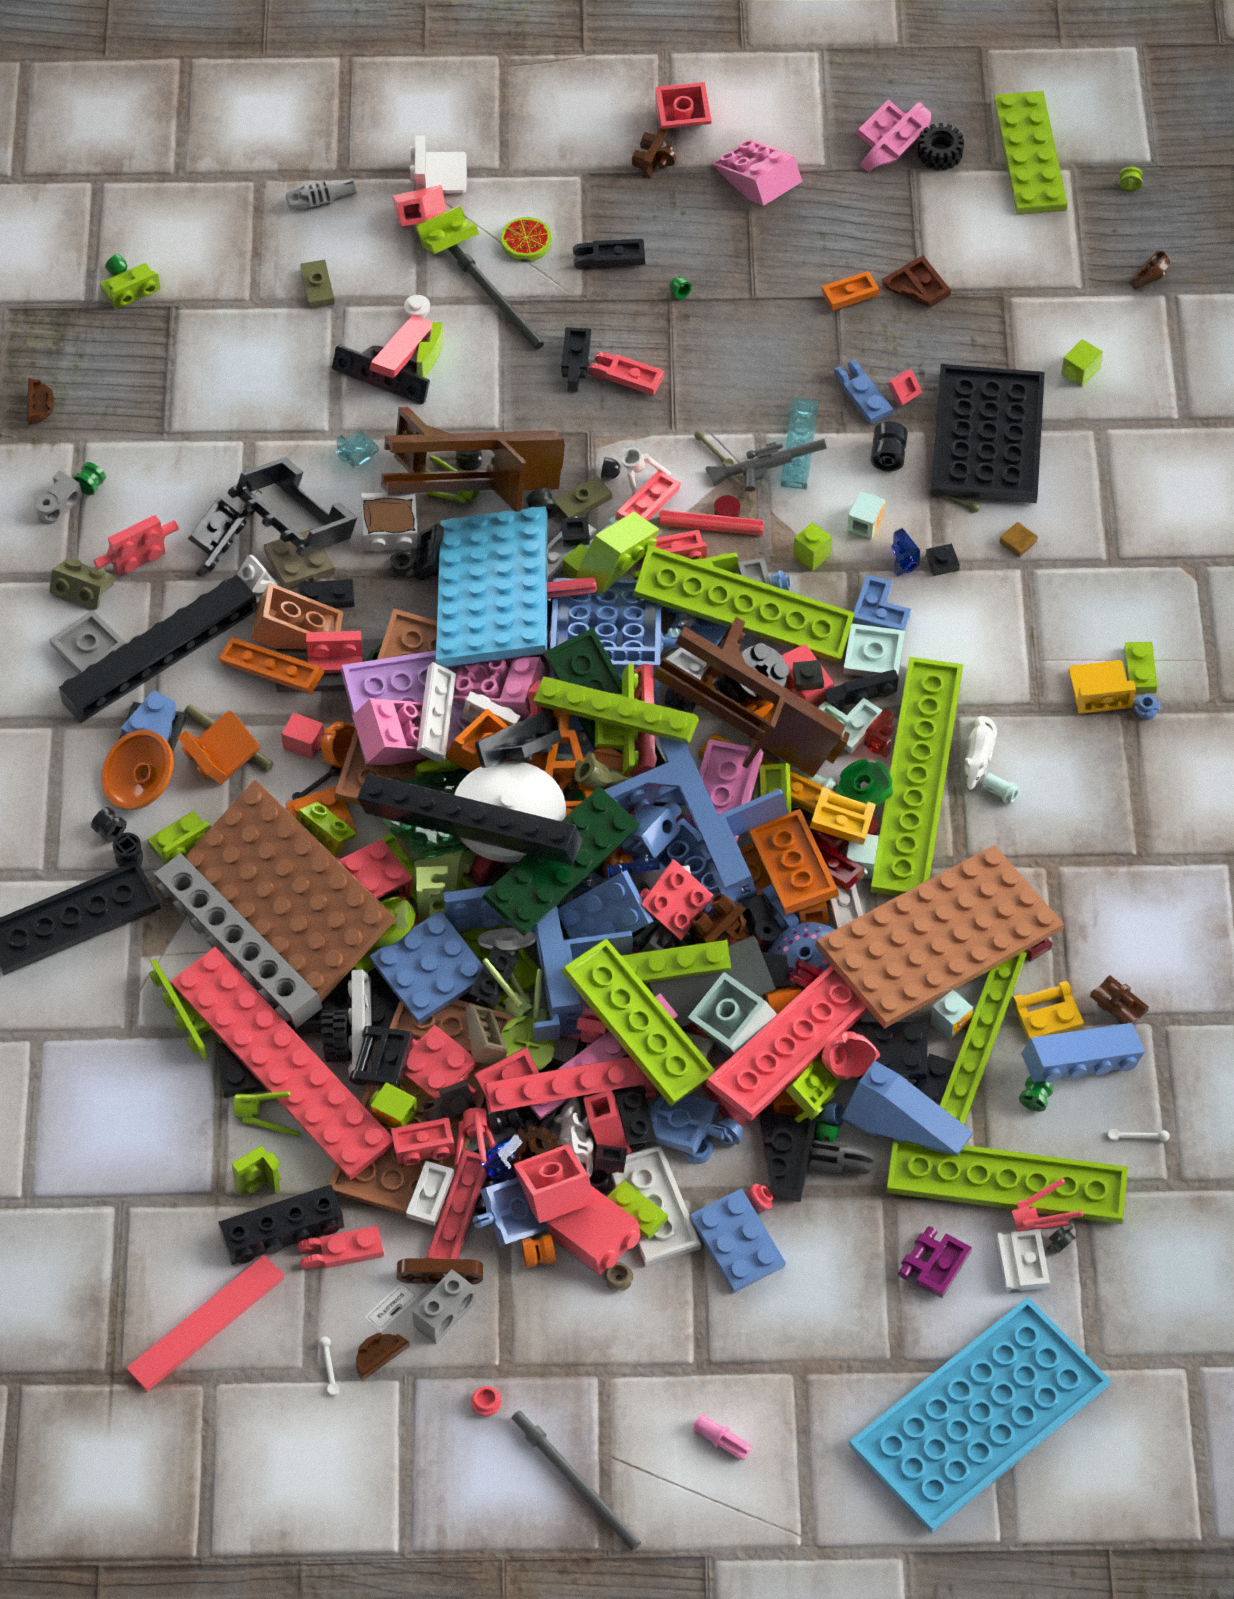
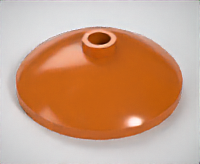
M136 730L126 734L112 746L104 760L101 772L103 792L112 804L124 810H138L153 803L164 792L170 781L174 764L172 749L167 740L151 730Z

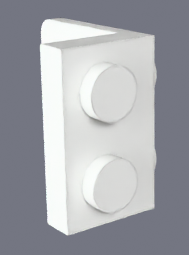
M425 135L415 136V146H410L411 161H415V165H410V179L415 180L416 190L441 185L443 194L465 193L467 190L466 153L426 152Z

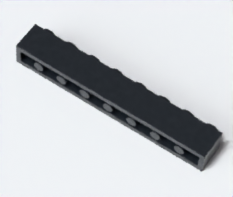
M237 574L229 580L222 581L210 592L200 595L194 602L178 609L164 621L157 622L150 630L142 635L135 636L129 643L113 650L101 661L89 665L85 671L74 678L67 679L59 686L62 703L80 723L84 722L255 613L257 605L256 595Z
M367 774L357 797L364 812L369 815L572 866L583 842L574 824Z

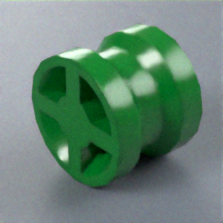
M85 462L81 467V473H77L73 479L80 483L82 493L91 496L97 491V485L105 481L106 475L96 464Z
M1029 1076L1025 1082L1026 1089L1021 1092L1019 1101L1030 1110L1044 1111L1048 1105L1047 1097L1052 1095L1054 1087L1046 1081L1034 1083L1031 1076Z

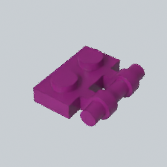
M928 1226L924 1233L919 1234L916 1238V1246L912 1252L906 1254L902 1260V1267L898 1275L908 1280L912 1272L919 1273L916 1285L943 1298L969 1257L972 1247L947 1233L939 1242L934 1239L938 1233L937 1230ZM930 1251L933 1254L929 1261L926 1263L921 1260L924 1253Z

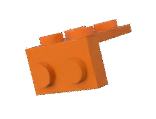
M227 711L199 738H196L186 730L177 737L184 745L181 748L182 752L191 761L195 759L199 764L196 767L197 771L205 779L211 777L221 785L260 749L259 743L232 711Z

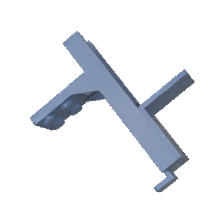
M658 737V742L667 763L604 791L629 814L636 813L646 805L654 803L666 804L670 800L676 802L679 806H687L730 899L738 902L741 899L758 896L751 873L734 836L788 814L782 790H775L718 815L686 743Z
M492 886L443 893L445 916L457 932H465L468 929L482 927L493 928L496 925H506L514 928L483 899L484 893ZM556 906L531 930L535 934L539 966L543 971L542 982L550 1020L533 1024L534 1042L560 1039V1036L581 1033V1030L577 1029L578 1017L581 1016L580 995L561 972L567 964L606 938L621 956L632 954L633 936L631 931L563 940Z

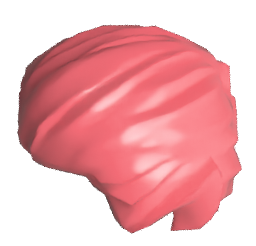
M851 1031L843 1032L842 1035L833 1037L826 1043L822 1054V1063L835 1079H858L866 1073L872 1063L880 1056V1052L863 1035Z

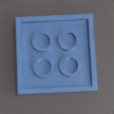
M441 910L410 929L401 940L392 945L384 946L369 956L372 964L418 1024H421L470 992L483 967V964Z

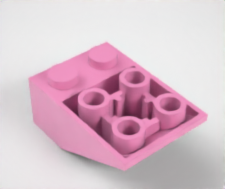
M753 140L742 142L738 148L724 153L720 159L712 163L713 167L749 201L765 206L802 182L794 155Z
M523 656L462 664L459 666L455 678L453 701L465 704L470 692L484 695L491 702L501 707L512 709L520 716L519 720L522 721L528 718L530 714L528 690L537 680H542L543 676L549 678V674L540 657Z
M370 698L352 715L367 764L393 765L428 758L417 752L423 702ZM448 740V742H447V750H446V751H448L449 748H450L449 740Z

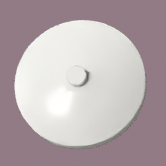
M509 760L501 761L488 768L479 767L461 781L454 794L562 821L566 816V803L559 785L545 771L524 762L518 763L517 761ZM459 837L472 851L491 860L519 862L526 855L517 851Z

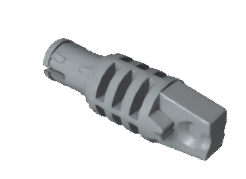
M353 178L334 183L327 180L323 183L310 184V186H302L287 192L286 201L290 210L312 208L320 204L325 205L326 203H333L336 198L356 194V184L353 183Z

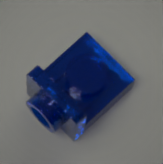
M903 528L895 531L892 545L893 553L896 556L894 573L900 576L914 571L919 566L920 549Z
M517 1134L498 1141L486 1153V1163H482L481 1159L479 1160L486 1173L494 1182L500 1183L512 1178L516 1174L509 1161L517 1155L514 1151L523 1143Z

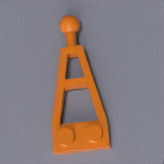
M553 710L558 720V730L560 731L562 741L552 745L553 749L548 753L545 772L552 778L553 774H575L576 762L578 760L584 761L576 731L569 730V718L572 714ZM559 743H569L574 761H556ZM581 784L584 798L586 799L593 792V789ZM565 801V818L583 801Z

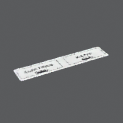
M401 1282L364 1317L381 1332L432 1284Z

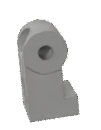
M60 470L53 476L54 485L47 493L39 495L35 500L38 518L45 524L57 522L83 497L80 483Z

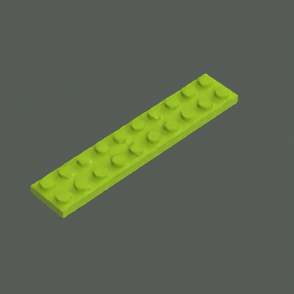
M909 657L890 769L893 794L885 800L871 893L899 896L930 879L963 664Z

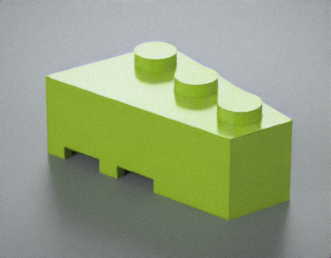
M632 512L595 535L575 578L594 577L597 583L596 593L601 596L646 554L649 545L656 546L657 540L655 538L660 529L636 512Z

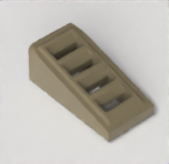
M468 1004L466 1013L473 1059L475 1062L491 1065L503 1059L508 1053L492 1009Z

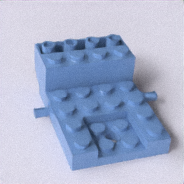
M554 578V582L572 580L574 578ZM618 579L601 596L598 593L553 598L551 630L549 635H547L548 648L551 649L594 628L621 680L622 672L628 663L634 664V669L643 663L653 665L654 675L660 664V654L663 648H680V646L675 644L677 637H663L661 632V605L633 596L638 579ZM549 666V678L556 679ZM655 679L654 703L660 705V681Z

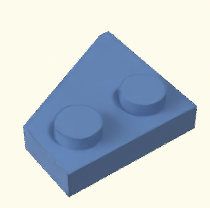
M153 690L121 727V734L125 736L136 730H151L164 737L168 742L172 733V721L175 718L177 709L176 702Z

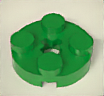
M861 759L843 769L839 775L841 778L839 785L836 784L837 794L865 804L871 802L876 804L875 807H877L892 796V777L882 762L875 760V763L868 762L867 759ZM862 782L870 783L867 787L860 789Z

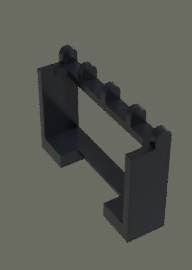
M287 457L241 472L237 485L229 489L228 495L232 498L239 497L245 502L244 508L248 512L253 510L263 518L262 524L264 526H273L281 533L280 539L284 543L290 541L297 547L296 553L299 556H305L351 538L357 517L340 502L332 505L330 513H328L299 489L304 472ZM276 484L324 526L309 531L308 537L305 539L251 492Z

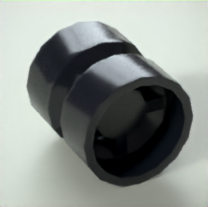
M890 421L882 422L875 427L870 462L875 468L891 472L903 467L905 459L904 449L906 448L908 437L906 427L897 422Z

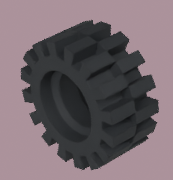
M939 123V127L931 124L930 129L928 127L924 128V132L921 131L918 143V157H921L920 161L922 163L926 162V167L928 168L934 165V170H938V167H942V170H947L948 165L950 168L955 167V163L959 164L960 158L962 159L964 139L962 133H958L959 129L956 127L952 130V125L947 124V127H943V123ZM944 144L947 145L949 148L936 149L933 147V145Z
M348 1009L324 1010L321 1033L326 1062L350 1061L352 1053L349 1050L348 1038L352 1035V1025L349 1023Z

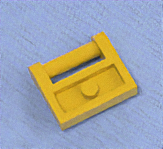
M822 787L809 828L863 845L876 804L871 802L865 804L831 793L830 789Z
M1067 981L1059 982L1055 987L1024 996L1022 994L1012 996L1013 1007L1028 1042L1033 1037L1073 1032L1084 1027V1021ZM1061 997L1062 1003L1031 1012L1027 1011V1006Z

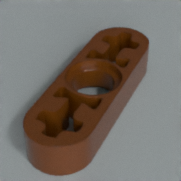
M405 1258L397 1262L396 1278L403 1283L438 1284L453 1269L469 1283L478 1284L483 1281L484 1265L482 1262L473 1259Z

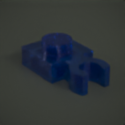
M650 854L633 856V862L607 866L608 877H614L626 870L630 875L660 869L659 858L650 860Z

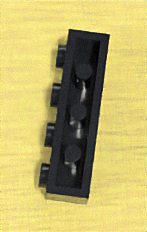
M332 1184L218 1222L220 1234L231 1265L248 1263L257 1256L266 1253L275 1254L284 1247L297 1244L301 1240H307L323 1234L331 1235L344 1228L343 1214Z

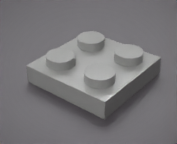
M93 610L49 639L51 646L79 674L85 671L89 665L96 664L107 657L113 650L126 645V642Z

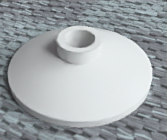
M515 928L494 929L484 932L478 937V943L481 946L491 950L493 946H496L511 955H515L516 950L525 948L535 942V934L530 931L523 937Z

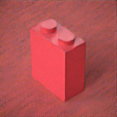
M591 1186L595 1203L546 1221L548 1232L555 1242L597 1274L601 1275L607 1269L612 1268L617 1263L619 1257L628 1249H632L641 1238V1232L637 1219Z

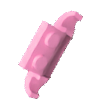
M887 100L856 133L857 136L872 147L860 166L870 173L878 166L888 165L897 161L920 137L921 131L924 132V128L929 127L931 112L919 102L905 114L891 101Z

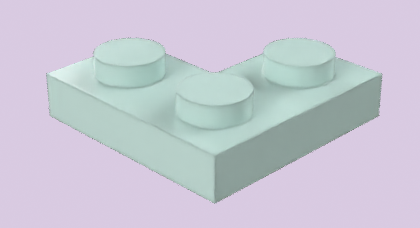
M865 698L848 715H845L826 701L819 707L820 710L845 724L843 733L847 731L850 733L844 749L850 754L885 719V712Z

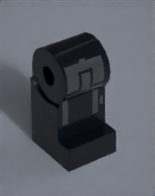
M764 894L738 900V903H741L746 909L742 914L746 919V926L751 936H755L762 952H768V949L778 938L779 928Z

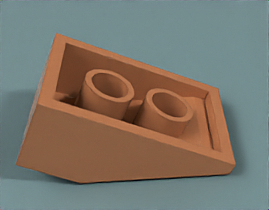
M269 582L256 605L250 639L275 649H307L306 633L341 632L343 612Z

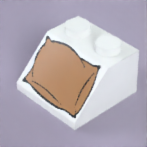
M361 493L365 551L380 552L383 550L406 551L417 549L418 523L415 493Z

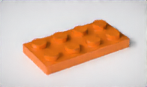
M801 809L748 831L785 915L839 896L836 884Z

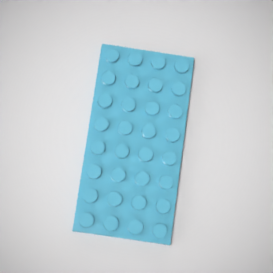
M546 506L521 509V512L502 511L499 513L478 514L470 517L441 520L444 533L439 556L437 664L447 667L538 655L547 651Z
M1027 1297L851 1439L849 1447L932 1534L1109 1388L1111 1380Z

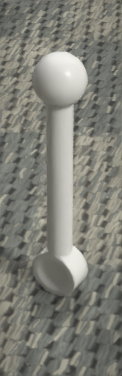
M1111 1129L1108 1132V1139L1112 1142L1118 1141L1119 1138L1159 1139L1165 1142L1169 1139V1133L1165 1130L1159 1133L1119 1132L1117 1129Z
M322 1337L319 1340V1345L323 1348L329 1380L327 1392L330 1396L335 1397L339 1394L340 1389L334 1379L329 1351L331 1340L328 1337Z

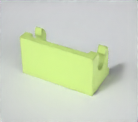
M448 866L416 867L419 921H424V918H429L440 911L433 908L435 904H444L443 893L449 892Z

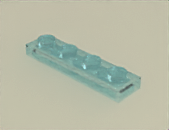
M793 397L786 449L814 442L819 400ZM812 453L793 458L791 463L783 465L781 487L807 490Z

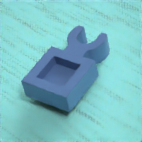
M772 884L762 890L768 905L774 910L773 916L781 930L783 928L790 929L799 924V920L794 913L785 915Z

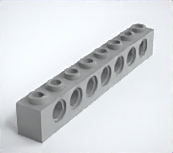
M181 853L154 873L158 882L156 889L164 899L169 897L173 901L172 905L182 917L186 914L190 918L189 923L198 934L203 932L207 936L206 940L211 948L216 946L218 950L220 949L229 962L241 971L242 976L259 990L257 992L268 1004L272 1003L274 1005L275 1011L285 1022L289 1021L295 1028H298L323 1008L318 993ZM291 993L289 996L283 997L285 994Z

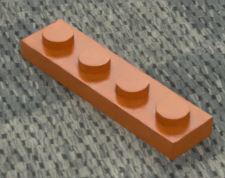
M231 637L218 658L222 665L308 694H312L324 674L320 666Z

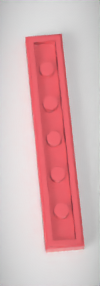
M265 1255L261 1256L126 1368L127 1372L148 1392L284 1279V1274Z

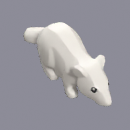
M984 716L975 719V728L971 731L967 741L963 772L966 776L967 787L970 790L976 786L981 777L986 776L988 761L992 758L997 736L994 722Z
M572 1097L563 1106L561 1114L554 1118L555 1123L561 1124L558 1142L562 1143L563 1146L569 1144L582 1165L586 1163L585 1170L590 1178L593 1172V1157L591 1156L593 1140L590 1137L587 1138L585 1133L590 1128L588 1117L584 1118L583 1122L580 1120L581 1109L577 1097Z

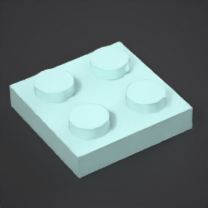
M851 624L843 674L867 677L894 669L898 675L905 631Z

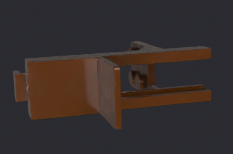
M398 407L396 435L385 436L384 449L394 453V458L409 473L382 474L381 487L387 494L494 490L515 512H521L523 491L539 488L559 489L565 449L564 438L555 430L448 433L426 425L409 407ZM491 450L494 453V457L491 458L492 465H488L487 470L432 472L426 466L427 452Z
M736 616L717 646L684 626L675 644L706 662L700 680L665 658L657 667L653 678L750 736L752 740L743 761V767L748 768L761 747L812 778L825 760L832 764L846 746L850 733L847 731L843 733L845 724L745 663L739 650L740 643L745 636V633L742 632L745 621ZM724 673L774 705L767 715L762 718L717 691L713 685L714 678L719 680Z

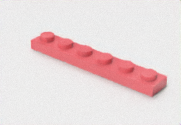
M629 1056L484 1083L488 1112H496L652 1082Z

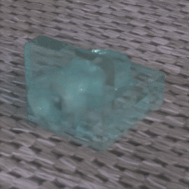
M362 430L347 440L342 435L336 438L337 455L343 462H348L354 469L379 452L378 445Z

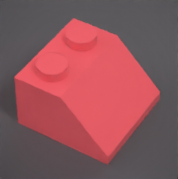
M705 82L655 87V108L658 126L661 129L711 124Z
M569 1144L513 1164L529 1208L539 1223L553 1220L558 1216L580 1210L585 1206L595 1203L589 1175Z

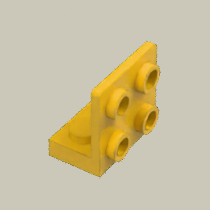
M1121 660L1069 666V676L1079 714L1133 708L1136 692L1134 680L1127 681Z

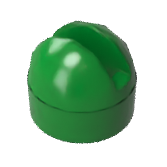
M117 253L106 262L105 269L110 274L116 276L127 271L126 260Z
M679 276L670 281V291L677 299H684L690 294L692 284L687 279Z
M817 1122L815 1137L817 1141H823L825 1136L828 1137L827 1142L834 1143L840 1128Z

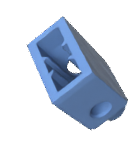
M670 800L663 807L646 805L634 813L632 817L640 823V827L620 846L623 852L630 855L656 858L680 832V827L675 820L682 812L679 805Z

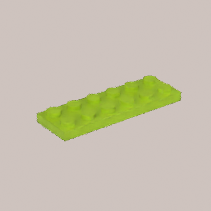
M1044 91L995 94L994 106L1017 215L1067 211L1068 203Z
M607 938L562 969V974L670 1106L707 1082L708 1078L716 1072Z

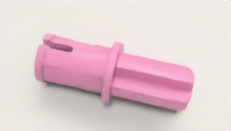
M701 1414L694 1423L692 1431L714 1443L715 1448L721 1447L742 1460L749 1455L752 1446L731 1433L728 1426L722 1427L704 1414Z

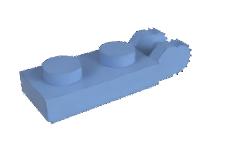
M856 360L848 362L849 370L854 377L852 380L849 379L847 372L841 366L835 368V376L842 385L843 391L869 425L893 414L891 405L866 373H863L861 366Z

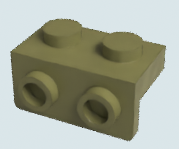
M67 558L52 569L49 592L96 610L100 606L101 594L114 585L115 575L107 573L102 568L98 570L96 567L82 564L77 559Z

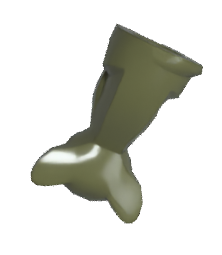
M592 752L586 754L584 761L578 760L575 764L576 781L594 789L600 786L601 788L604 787L605 790L631 779L630 777H625L615 768L608 769L606 765L595 759V754Z

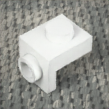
M253 555L246 557L237 573L241 580L255 593L264 592L269 582L278 585Z

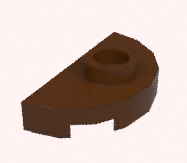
M1156 251L1131 279L1130 284L1132 287L1137 289L1162 278L1166 274L1165 270L1170 265L1169 257L1164 251Z
M28 378L27 422L28 425L45 420L53 412L55 401L51 388L43 384L39 379Z
M376 1333L368 1337L359 1346L356 1357V1369L360 1379L364 1381L410 1346L409 1341L399 1334Z

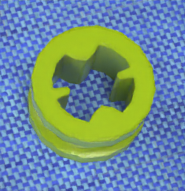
M1136 167L1122 169L1120 172L1121 188L1127 191L1140 189L1142 186V171Z

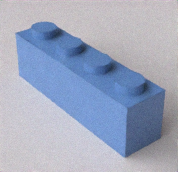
M1128 1023L1030 1038L1021 1055L1034 1083L1042 1081L1051 1083L1062 1078L1071 1077L1072 1079H1077L1088 1074L1096 1073L1097 1075H1103L1115 1070H1132L1138 1065L1145 1050L1133 1024Z

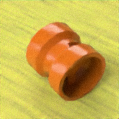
M551 1234L542 1235L537 1240L531 1238L521 1239L526 1268L535 1267L538 1263H545L546 1265L556 1263ZM535 1245H537L539 1258H537Z

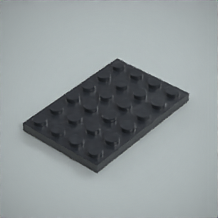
M941 364L931 495L1037 503L1045 372Z

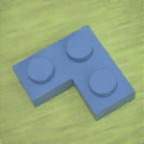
M866 575L854 609L855 614L852 623L905 631L911 616V609L887 603L893 581Z

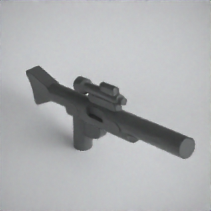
M825 439L778 451L780 448H783L782 444L772 442L766 444V448L747 451V458L751 460L727 467L707 466L705 469L711 477L714 486L719 485L730 476L743 473L745 476V490L752 492L756 489L755 480L766 477L768 469L791 463L793 458L827 449Z

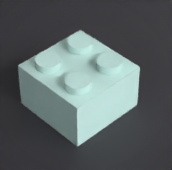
M723 972L688 1018L699 1030L732 1054H735L777 1014L765 1000Z

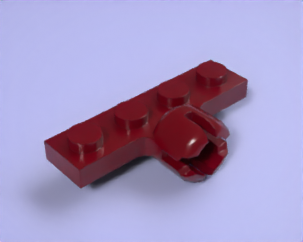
M817 830L812 833L835 884L848 891L865 876L863 866L840 854L849 845V842Z

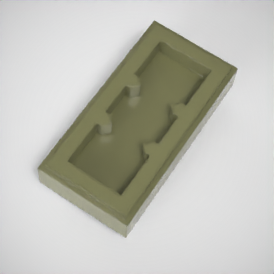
M325 259L300 263L309 308L335 304Z
M595 476L554 501L558 505V511L564 518L581 517L612 499V492L598 476Z

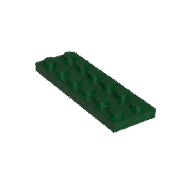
M594 628L543 653L557 680L608 693L622 694V680ZM577 716L594 750L600 749L595 748V720ZM655 744L656 768L666 763ZM612 749L619 752L622 755V750Z
M600 786L562 820V822L576 825L583 840L573 866L526 854L484 893L483 899L523 937L639 829L640 823Z

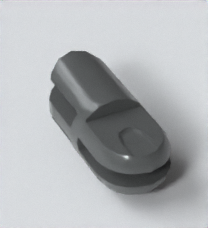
M812 1141V1147L815 1149L810 1152L812 1160L808 1163V1169L843 1174L844 1171L867 1174L873 1168L869 1163H873L874 1158L866 1151L847 1148V1145Z

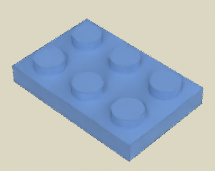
M627 870L557 909L558 916L570 939L625 931L634 933L653 922L650 913L640 905L643 900Z
M742 1188L690 1214L691 1222L733 1293L785 1267V1260Z

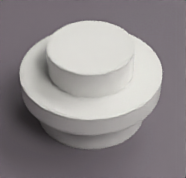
M422 295L410 296L404 303L405 312L409 317L414 315L424 318L430 310V302Z

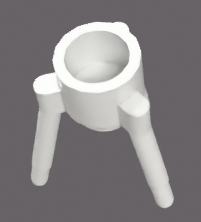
M635 447L622 450V462L627 469L626 474L628 475L633 495L637 492L634 474L641 472L646 463H649L668 476L671 475L670 471L653 460L648 453L642 454Z

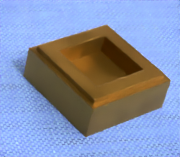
M1016 522L1000 537L999 543L1018 557H1021L1037 542L1038 536L1019 522Z

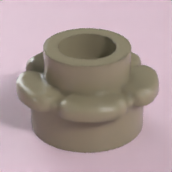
M617 1262L612 1268L604 1272L607 1287L614 1291L617 1289L621 1291L628 1289L631 1286V1280H633L632 1270L626 1264ZM616 1276H621V1279L617 1280Z

